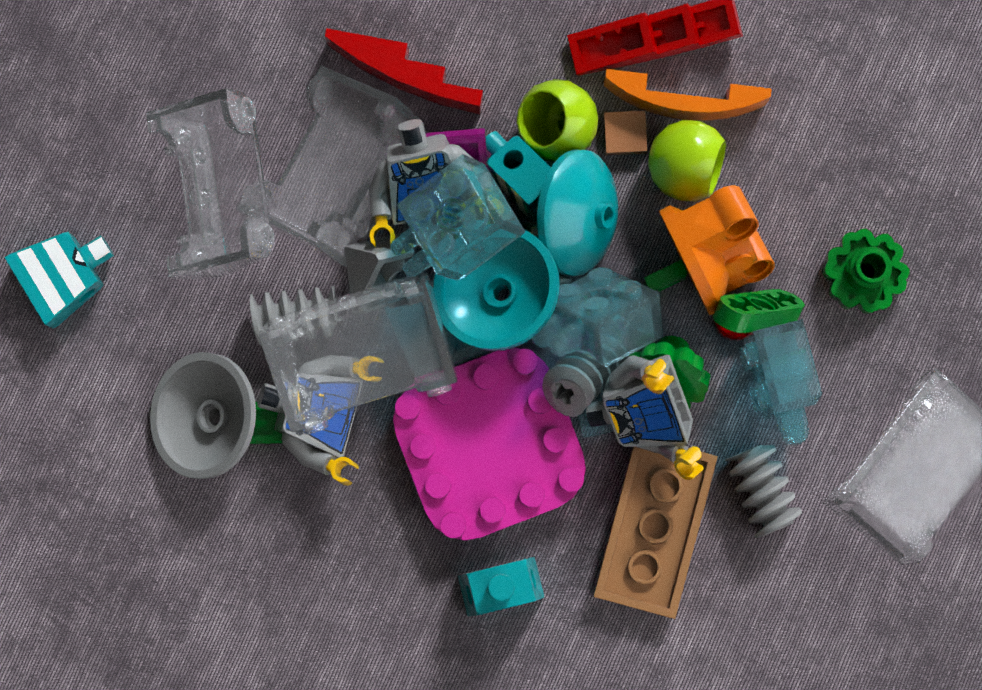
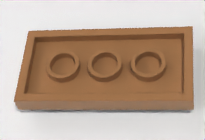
M636 446L632 448L593 597L672 619L676 618L718 456L701 452L702 456L697 463L702 465L704 470L692 480H685L676 472L674 463L666 457Z

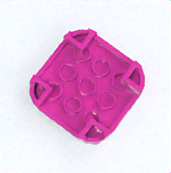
M510 348L495 351L420 380L407 388L395 403L393 416L395 434L422 505L434 527L449 538L466 541L487 536L559 508L573 499L578 490L583 486L586 466L583 451L569 416L557 412L544 396L542 387L543 377L549 368L544 360L529 349Z

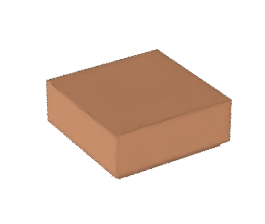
M645 111L604 112L605 156L647 153Z

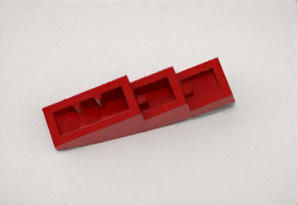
M710 0L693 6L687 3L650 15L645 12L576 32L567 35L576 75L580 76L704 48L743 37L735 1Z
M326 28L325 39L327 45L363 71L399 90L439 105L480 115L483 103V90L446 84V69L444 66L408 60V43Z

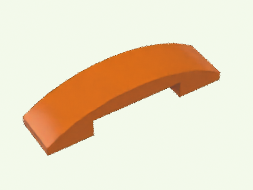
M606 69L603 85L614 95L637 108L665 117L695 121L727 119L755 111L767 104L772 91L771 88L730 84L726 91L725 99L646 90L648 74Z

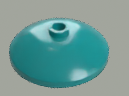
M575 149L561 155L546 175L538 202L537 229L539 240L552 254L558 272L564 275L580 276L592 270L602 260L611 245L618 220V196L613 176L601 157L589 150Z
M505 224L483 226L460 237L442 257L433 283L435 308L447 330L464 344L487 351L514 348L533 338L551 318L559 296V273L552 254L530 232ZM502 289H509L508 298L498 301V293Z

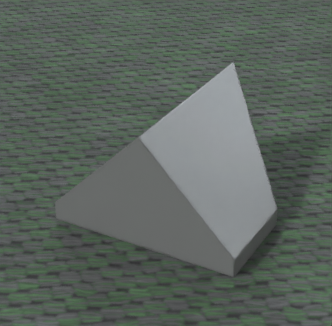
M414 230L395 234L396 238L392 246H390L391 235L375 239L376 247L373 246L370 240L344 246L351 304L355 310L391 300L392 294L389 288L398 286L395 276L407 268L404 259L412 257L415 252L411 246Z

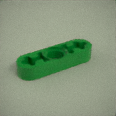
M781 289L723 295L715 309L713 320L723 328L737 333L793 326L797 324L805 304L796 295Z

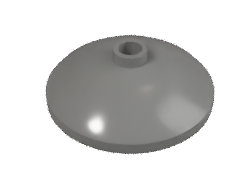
M206 352L187 355L175 362L165 372L155 390L150 411L152 438L159 455L172 470L182 476L195 479L214 478L233 468L246 452L251 442L256 422L254 393L245 373L229 358Z

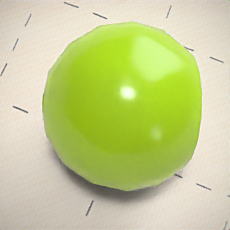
M553 79L533 86L524 95L518 107L516 125L519 137L542 159L555 162L568 151L575 149L586 150L590 147L597 133L598 114L595 102L587 91L568 80Z
M681 120L668 125L655 137L649 152L648 167L653 182L664 194L679 201L697 202L710 197L714 192L722 169L726 140L715 128L701 121Z

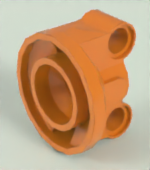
M731 185L720 188L709 198L685 210H680L671 205L659 210L667 231L709 316L714 314L721 296L743 285L761 281L774 270L775 263L757 231L759 222L739 186Z

